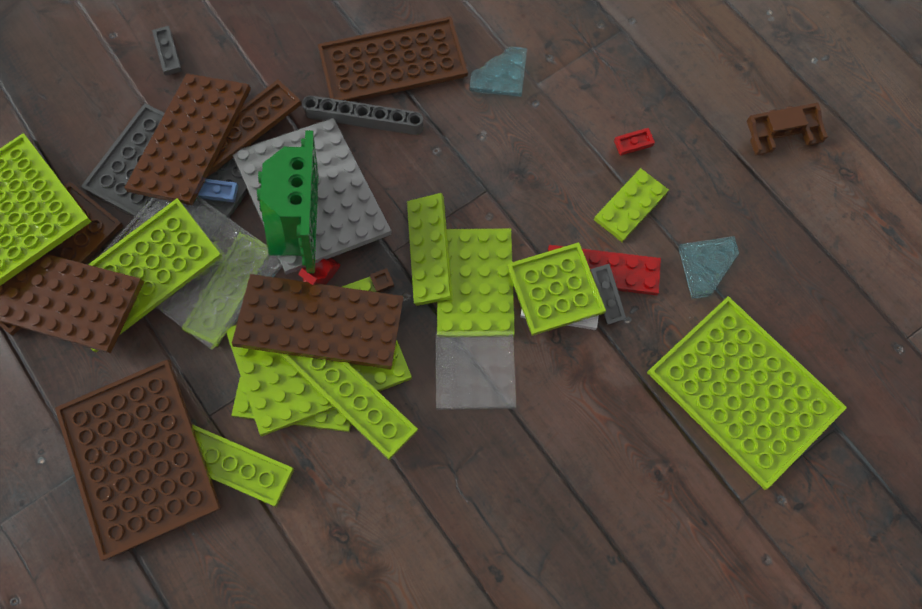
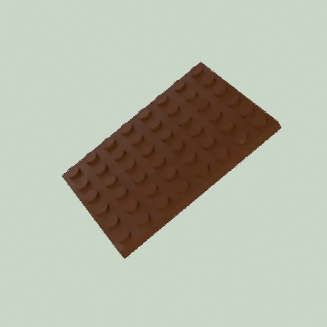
M168 359L55 407L101 561H106L221 509L171 362Z

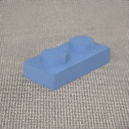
M206 179L197 197L235 202L238 184L235 182Z

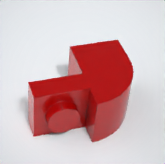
M323 258L318 263H315V273H307L306 268H302L298 275L304 278V282H309L312 285L316 283L326 285L336 274L341 264L332 258Z

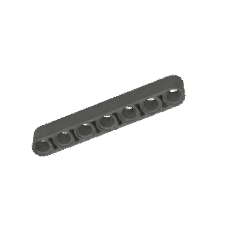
M307 96L302 101L304 112L310 119L322 121L334 119L336 123L412 135L421 134L424 130L423 116L415 111L317 96Z

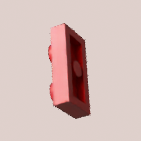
M649 128L617 136L614 139L620 156L653 147L655 144Z

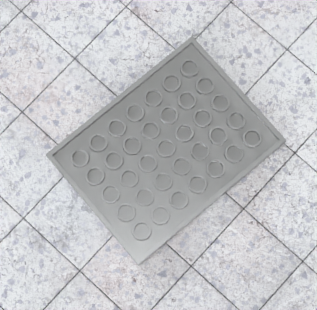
M329 119L243 148L233 154V159L262 221L260 201L257 200V189H261V184L258 182V172L262 171V163L283 147H301V139L305 138V130L314 131L319 173L315 263H318L323 258L334 257L391 235V229L334 119ZM278 256L286 275L306 267L302 265L301 256Z

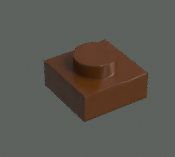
M387 268L370 274L376 292L380 293L395 287Z

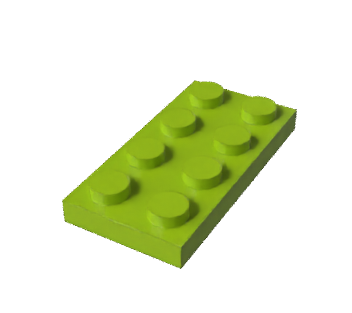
M640 168L594 217V221L623 242L664 198L669 189Z

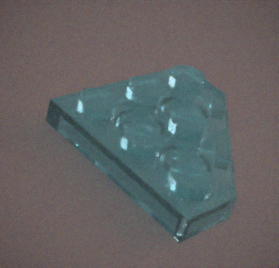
M509 47L500 56H495L486 62L485 66L479 70H474L471 73L470 91L522 97L527 48Z
M735 236L679 245L678 248L691 298L711 296L739 254Z

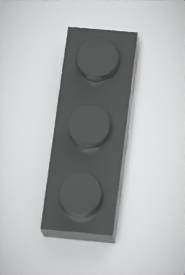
M165 26L152 30L165 76L181 72L182 68L170 27Z
M610 264L590 269L606 309L604 313L606 323L611 324L626 319Z

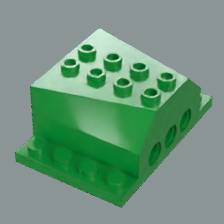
M305 130V138L301 139V147H283L262 163V171L258 172V182L261 184V189H257V200L260 201L268 255L301 256L302 265L306 266L307 273H315L319 173L313 130Z

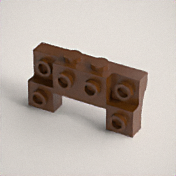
M818 102L797 107L789 106L781 110L773 109L766 113L750 115L747 119L752 135L750 142L755 155L772 153L776 148L773 140L775 138L802 133L806 145L822 143L828 137L823 125L821 108Z

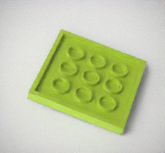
M579 242L507 264V269L532 336L606 312Z

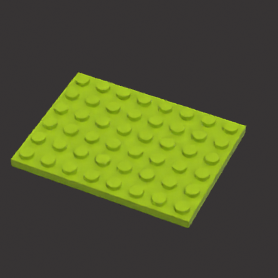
M24 133L0 148L1 286L91 222Z
M370 277L342 286L344 288L376 292ZM236 325L225 329L261 437L315 417V415L335 409L279 353L233 347L232 340ZM397 340L392 369L350 364L378 392L412 379Z
M729 296L647 372L764 490L768 489L847 408Z

